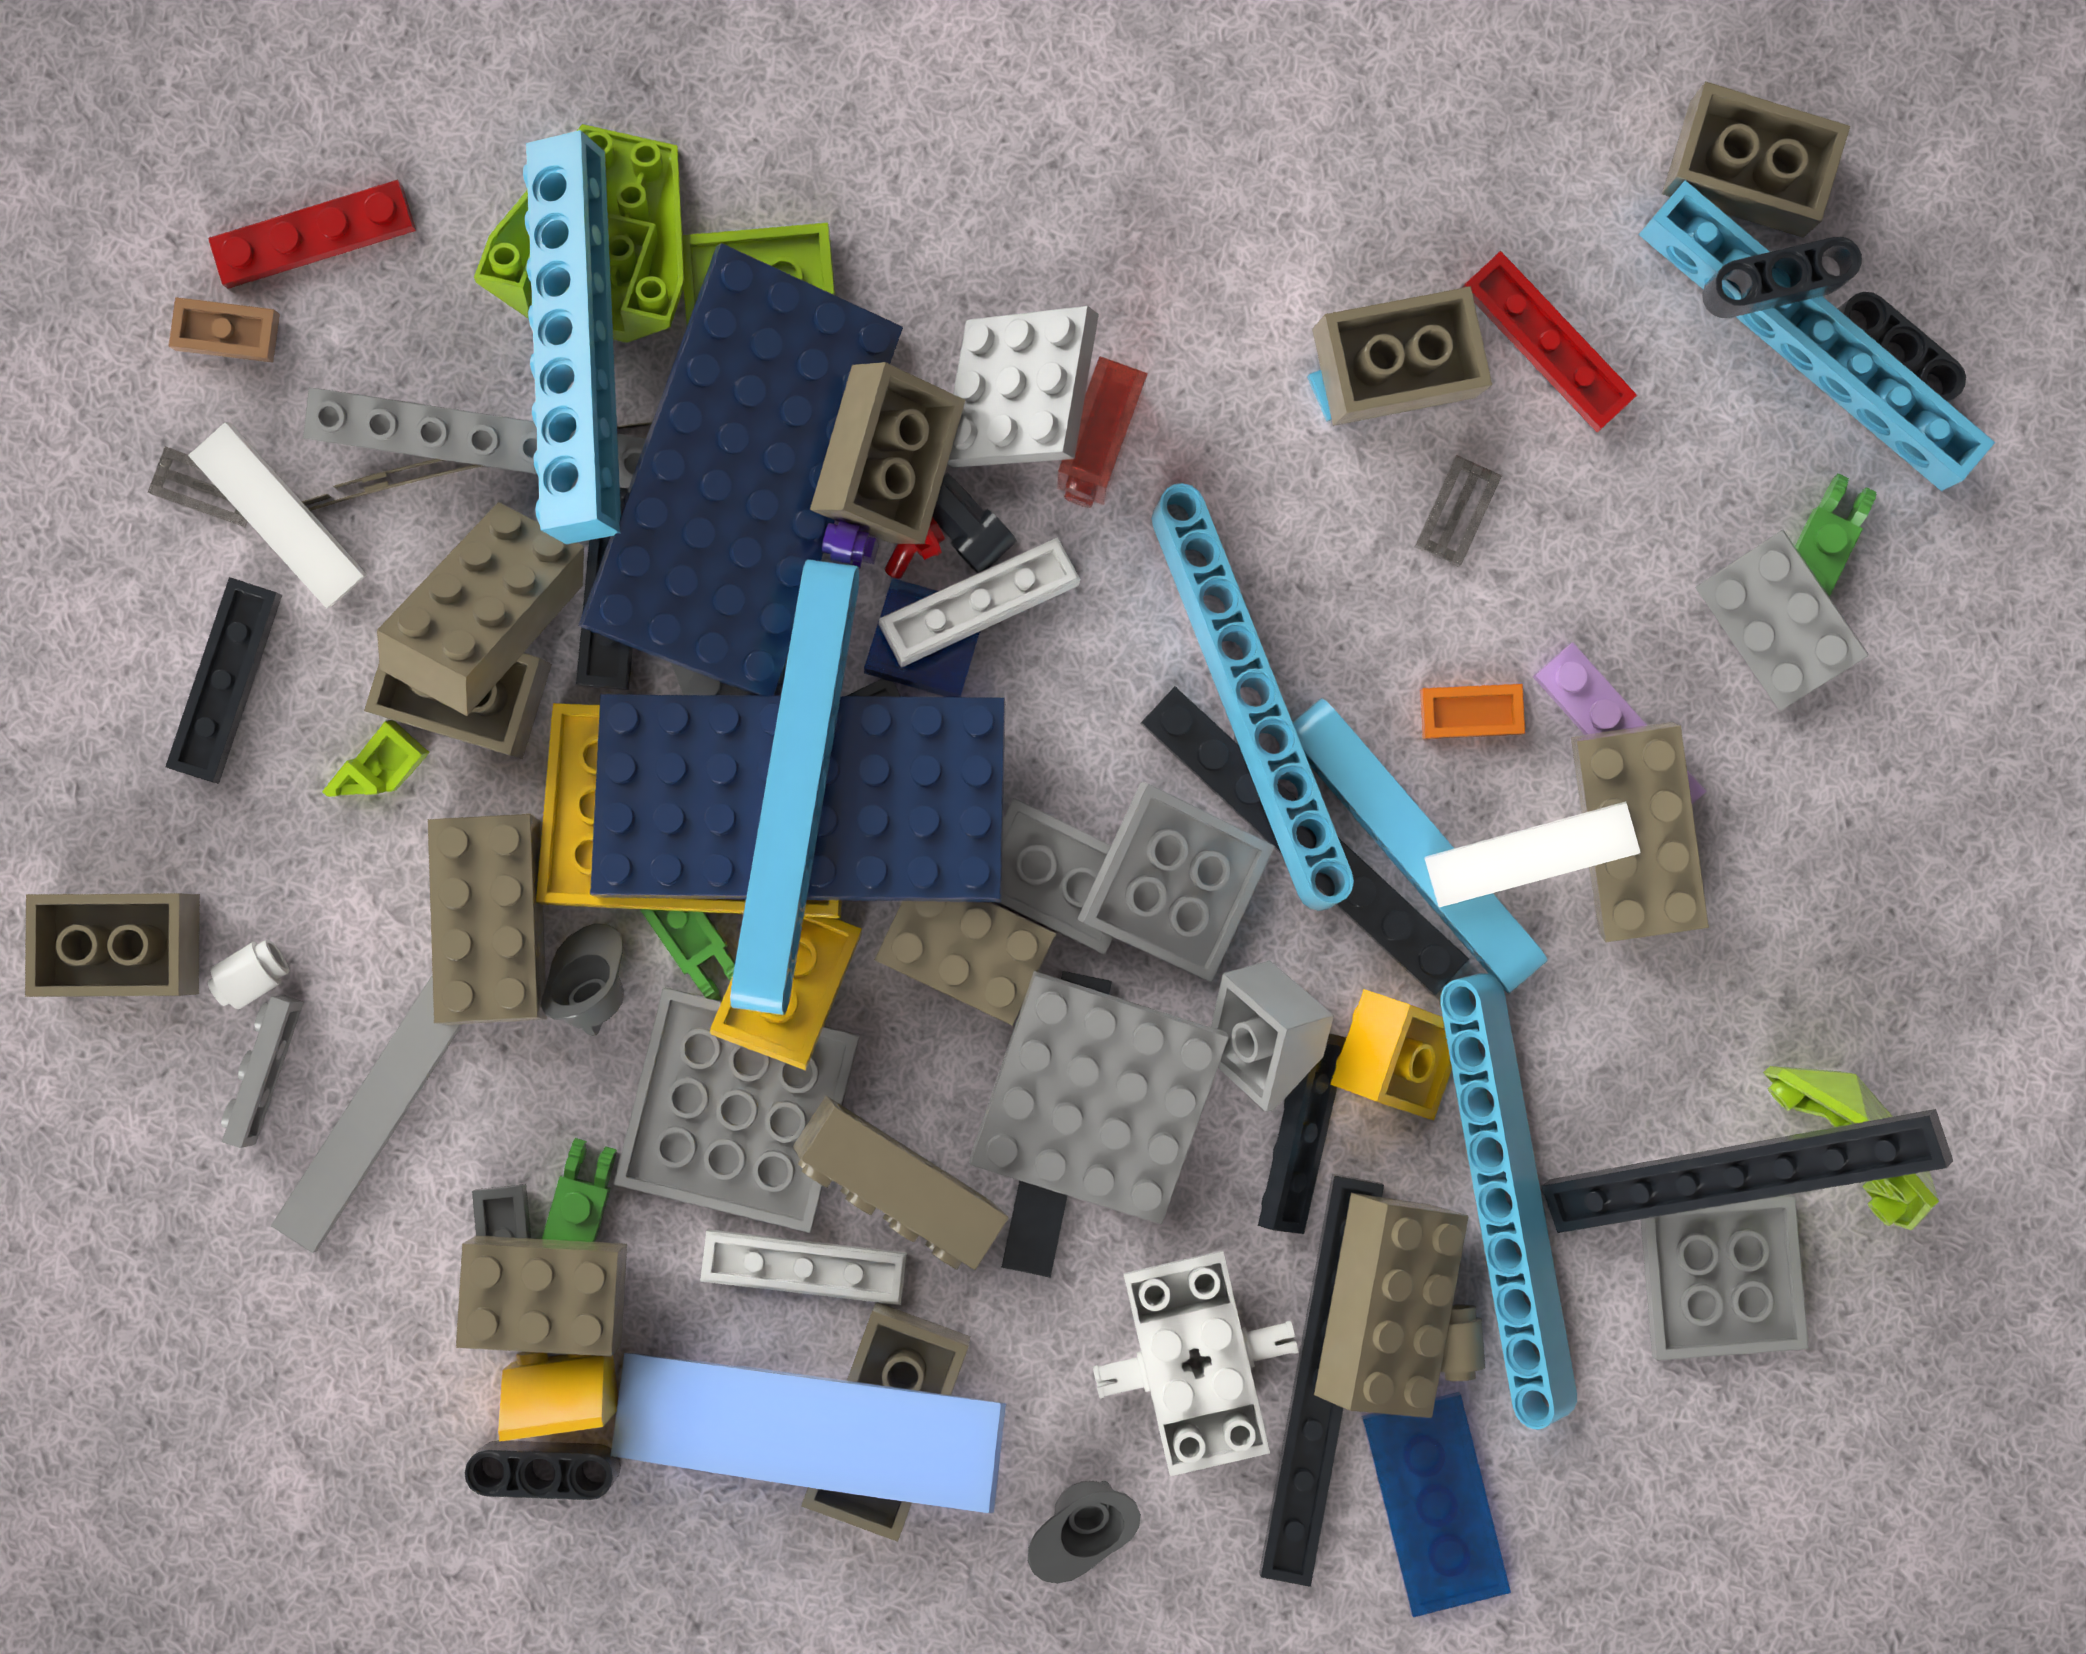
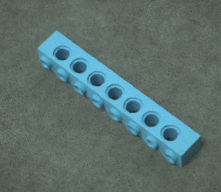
M581 130L526 143L527 164L523 168V177L528 189L529 211L525 214V225L530 236V258L527 260V274L532 288V305L529 308L528 317L533 330L534 353L530 358V367L535 378L536 401L532 406V417L537 427L538 449L534 454V467L539 476V500L536 503V517L541 531L564 544L614 536L616 533L621 534L619 526L621 506L605 151ZM574 430H576V431H575V434H574L573 437L570 439L571 434L573 433ZM578 478L576 485L571 489L574 481Z
M1686 180L1638 234L1702 289H1704L1705 284L1725 264L1734 260L1770 252ZM1773 268L1772 277L1779 286L1790 288L1788 274L1784 270ZM1722 280L1724 293L1729 298L1741 299L1739 286L1733 281ZM1823 296L1736 316L1737 319L1940 491L1963 481L1996 443Z

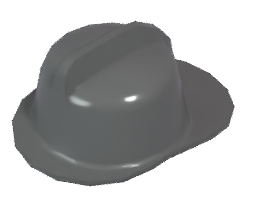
M594 923L571 934L560 945L552 960L546 988L541 1000V1008L546 1016L554 1020H564L566 1023L582 1029L586 1034L595 1036L599 1034L603 1022L610 1019L619 1010L624 997V989L619 977V968L623 954V939L616 928L608 924Z
M1081 1481L1068 1487L1061 1493L1055 1504L1054 1516L1037 1530L1030 1542L1027 1561L1033 1574L1042 1581L1058 1584L1072 1581L1087 1573L1111 1553L1132 1540L1139 1529L1141 1518L1136 1502L1127 1494L1114 1491L1107 1481Z

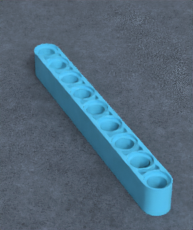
M1184 483L1174 484L1165 490L1153 510L1151 519L1154 531L1297 894L1302 903L1308 908L1317 911L1328 910L1346 899L1351 893L1354 884L1352 871L1205 501L1200 492L1192 485ZM1176 504L1183 507L1188 513L1189 519L1185 521L1174 519L1169 514L1167 506ZM1196 550L1202 553L1206 559L1207 566L1197 567L1192 565L1187 560L1185 551ZM1207 595L1218 597L1224 604L1225 612L1214 613L1207 609L1203 597ZM1231 641L1239 645L1243 653V659L1234 660L1226 656L1222 649V642ZM1241 687H1250L1256 690L1261 698V706L1253 707L1246 704L1240 694ZM1267 733L1274 736L1279 743V753L1272 754L1266 752L1259 743V734ZM1278 780H1288L1295 785L1298 792L1297 801L1286 800L1280 795L1277 786ZM1298 826L1308 827L1313 831L1317 841L1315 848H1306L1300 844L1296 835ZM1317 873H1323L1331 877L1335 885L1333 896H1326L1319 892L1315 884Z
M806 560L803 568L730 996L732 1008L785 1015L789 1005L858 596V566Z
M1480 973L1449 982L1442 990L1440 1005L1512 1405L1516 1417L1522 1424L1528 1428L1538 1430L1569 1415L1575 1409L1577 1390L1505 992L1497 978L1490 974ZM1470 990L1475 995L1476 1007L1471 1004L1469 998ZM1479 1040L1485 1048V1058L1479 1051ZM1487 1090H1489V1092L1493 1096L1494 1107L1489 1103V1100L1487 1098ZM1496 1140L1502 1146L1503 1157L1499 1154L1497 1150ZM1505 1191L1511 1196L1513 1207L1507 1202ZM1514 1241L1519 1245L1522 1257L1516 1252ZM1523 1292L1529 1297L1531 1307L1525 1302ZM1532 1343L1538 1348L1540 1357L1534 1352ZM1541 1393L1548 1400L1549 1407L1543 1402Z

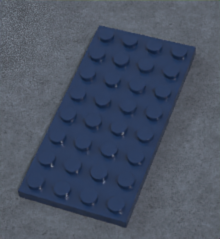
M719 244L715 248L624 498L619 522L621 534L616 533L610 537L578 626L750 694L765 697L773 696L789 653L806 560L821 561L823 556L822 544L826 528L829 523L834 524L835 520L814 512L810 508L852 365L882 362L890 364L903 326L725 244Z
M600 694L590 895L597 898L746 899L781 696ZM841 696L807 900L1001 902L1005 698Z

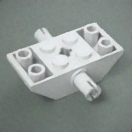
M1223 1250L1123 1273L1141 1351L1136 1352V1358L1102 1366H1093L1099 1398L1143 1387L1145 1392H1151L1170 1476L1269 1454L1270 1450L1251 1368L1255 1367V1361L1289 1353H1298L1291 1320L1283 1324L1248 1332L1245 1327L1241 1328ZM1192 1349H1198L1201 1356H1208V1359L1202 1361V1367L1198 1369H1192L1188 1364L1182 1365V1362L1189 1359V1351Z

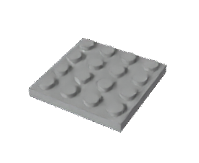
M1034 971L969 1158L970 1165L1162 1224L1228 1040L1227 1033Z
M663 988L614 1185L810 1233L813 1228L823 1186L802 1172L803 1168L798 1165L800 1158L795 1152L793 1145L825 1096L830 1097L843 1106L860 1035L824 1026L806 1070L711 1035L710 1027L722 1001L708 999L671 988Z

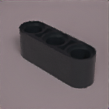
M1831 237L1734 260L1725 264L1705 284L1702 292L1703 303L1712 315L1719 318H1732L1829 295L1840 289L1859 272L1862 264V254L1852 240L1845 237ZM1827 256L1837 262L1840 269L1839 276L1829 274L1824 269L1822 257ZM1773 268H1779L1788 274L1790 288L1779 286L1772 277ZM1722 280L1735 282L1741 290V299L1729 298L1722 289Z
M1860 292L1837 308L1850 320L1851 310L1862 313L1867 322L1866 330H1862L1888 352L1889 342H1895L1900 345L1905 354L1904 362L1901 363L1927 385L1928 374L1938 377L1943 386L1942 394L1939 395L1947 402H1950L1962 393L1966 385V374L1961 364L1881 296L1874 292Z
M497 1440L481 1447L467 1462L464 1473L469 1488L476 1494L486 1497L593 1500L607 1493L619 1477L621 1464L619 1457L611 1456L612 1448L602 1444L534 1441L499 1442ZM492 1457L500 1461L504 1470L503 1478L495 1479L488 1476L483 1470V1458ZM535 1459H544L552 1464L555 1471L553 1480L546 1481L536 1476L533 1471V1461ZM592 1460L600 1463L605 1469V1481L593 1482L589 1480L583 1471L584 1462Z

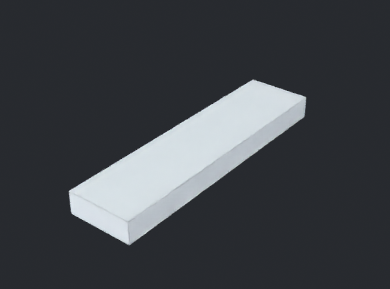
M230 422L223 423L188 455L326 609L331 608L367 576L355 560Z
M1057 537L879 619V626L899 665L904 667L1079 586L1081 579Z
M1622 802L1425 857V862L1438 906L1443 907L1641 852L1627 803Z
M708 1229L706 1231L700 1281L901 1305L907 1253Z

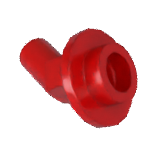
M933 517L924 544H897L884 568L889 576L901 579L916 552L924 560L942 553L939 543L944 541L945 537Z

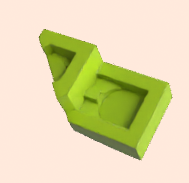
M385 721L358 756L344 763L322 793L327 797L354 794L375 795L396 791L430 752L396 721Z

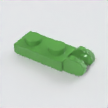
M1838 473L1829 484L1819 506L1812 510L1795 545L1829 597L1863 530L1860 526L1867 518L1877 495L1876 491L1865 487L1854 500L1853 508L1847 520L1833 514V510L1847 490L1849 478Z
M640 909L684 975H690L705 998L721 1000L722 997L719 994L717 985L712 979H709L700 965L715 956L723 967L725 975L731 981L735 960L727 951L726 947L728 944L705 912Z
M578 1138L574 1139L564 1167V1175H561L558 1180L542 1239L596 1242L611 1190L608 1187L617 1154L616 1149L605 1146L602 1153H600L594 1183L578 1179L580 1167L584 1162L587 1152V1141Z

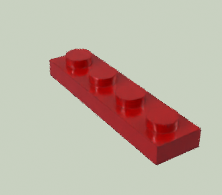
M397 179L212 236L208 240L221 283L224 287L230 289L416 231V227L403 185Z
M1499 251L1463 285L1462 288L1471 286L1474 303L1597 433L1637 396L1629 385L1502 251Z

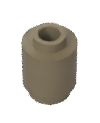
M1455 1304L1452 1305L1440 1372H1445V1380L1447 1381L1476 1379L1475 1371L1485 1369L1482 1318L1476 1316L1475 1305Z

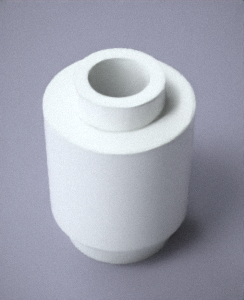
M266 939L259 944L253 941L210 968L212 979L208 981V986L215 999L221 1005L226 1006L230 1004L235 1009H241L280 985L282 982L281 977L289 973V967L282 953L272 941Z

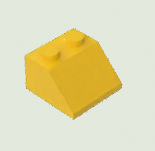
M1363 989L1359 1004L1353 1013L1352 1024L1344 1047L1337 1058L1336 1069L1330 1085L1434 1121L1452 1071L1443 1017Z
M520 1352L516 1354L517 1361L510 1363L502 1370L498 1425L499 1442L603 1427L617 1412L619 1396L613 1355L563 1354L548 1357L547 1353Z

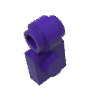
M840 520L838 525L828 524L822 544V553L831 555L833 563L858 566L861 569L862 562L875 563L879 544L876 538L869 537L868 532L861 531V525Z

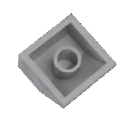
M1270 960L1223 973L1211 1028L1224 1031L1228 1035L1218 1068L1265 1112L1272 1111L1323 1058L1334 1015Z

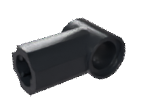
M948 472L944 474L932 517L942 531L952 540L950 544L955 551L978 574L994 564L1017 540L996 515L989 509L984 511L955 478Z

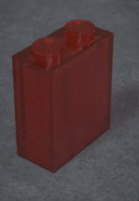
M1099 356L1084 399L1075 458L1062 460L1058 470L1057 489L1065 491L1064 499L1086 508H1092L1093 502L1105 504L1144 395L1148 373Z

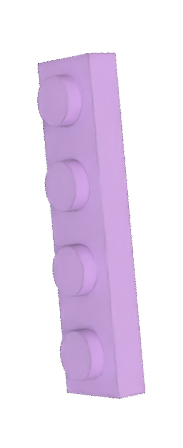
M1573 642L1567 645L1533 676L1584 735L1647 726ZM1687 770L1691 802L1693 804L1707 791Z

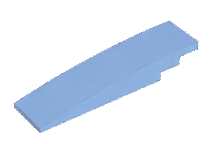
M624 1353L611 1456L836 1492L994 1513L1006 1403L747 1366Z

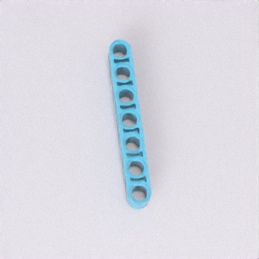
M1322 698L1319 699L1293 722L1311 768L1488 974L1497 978L1505 992L1510 994L1548 961L1540 947L1493 893L1443 907L1438 906L1425 857L1455 848L1327 701Z

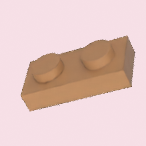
M175 297L168 346L175 351L273 363L280 314L276 310Z

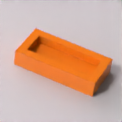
M1523 684L1422 688L1420 690L1423 739L1525 734Z

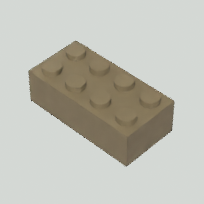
M498 502L377 629L380 670L468 716L582 588L584 546L579 543L564 544L541 531L538 522Z
M1667 722L1571 737L1581 814L1626 802L1641 852L1589 867L1599 935L1605 942H1613L1709 928L1681 725Z
M531 814L428 819L434 1023L456 1025L547 1020V1016L541 1008L542 995L546 988L543 905L536 902L541 848L540 820Z
M828 1096L824 1097L793 1145L795 1152L800 1158L798 1165L803 1168L802 1172L826 1188L829 1187L832 1180L841 1185L842 1189L840 1191L846 1195L845 1199L869 1215H872L876 1208L885 1213L883 1219L890 1223L888 1226L906 1239L915 1242L919 1235L927 1240L925 1245L933 1250L932 1254L958 1270L962 1262L976 1270L1009 1218L993 1201Z
M1351 1193L1314 1393L1315 1396L1349 1411L1432 1418L1469 1218L1468 1215L1431 1204Z
M876 1302L847 1381L951 1396L967 1353L971 1336ZM808 1487L801 1507L898 1542L912 1502Z

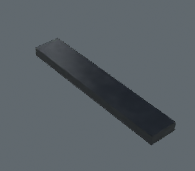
M1063 971L1061 980L1108 995L1110 993L1111 980ZM1019 1180L1001 1268L1051 1278L1068 1195Z

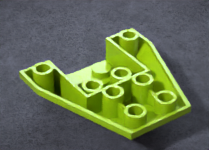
M582 124L577 131L581 130L605 151L613 340L628 343L670 328L685 286L678 146ZM527 189L489 235L476 269L474 280L475 283L529 319L528 311L532 305V288L527 274V260L530 258V236L525 225V214L529 211Z
M1770 1066L1763 1072L1772 1082V1085L1767 1088L1769 1093L1787 1111L1794 1108L1796 1111L1825 1117L1834 1127L1893 1117L1857 1074ZM1930 1171L1868 1181L1862 1186L1872 1198L1867 1203L1869 1208L1887 1226H1891L1894 1223L1897 1226L1913 1230L1939 1202Z

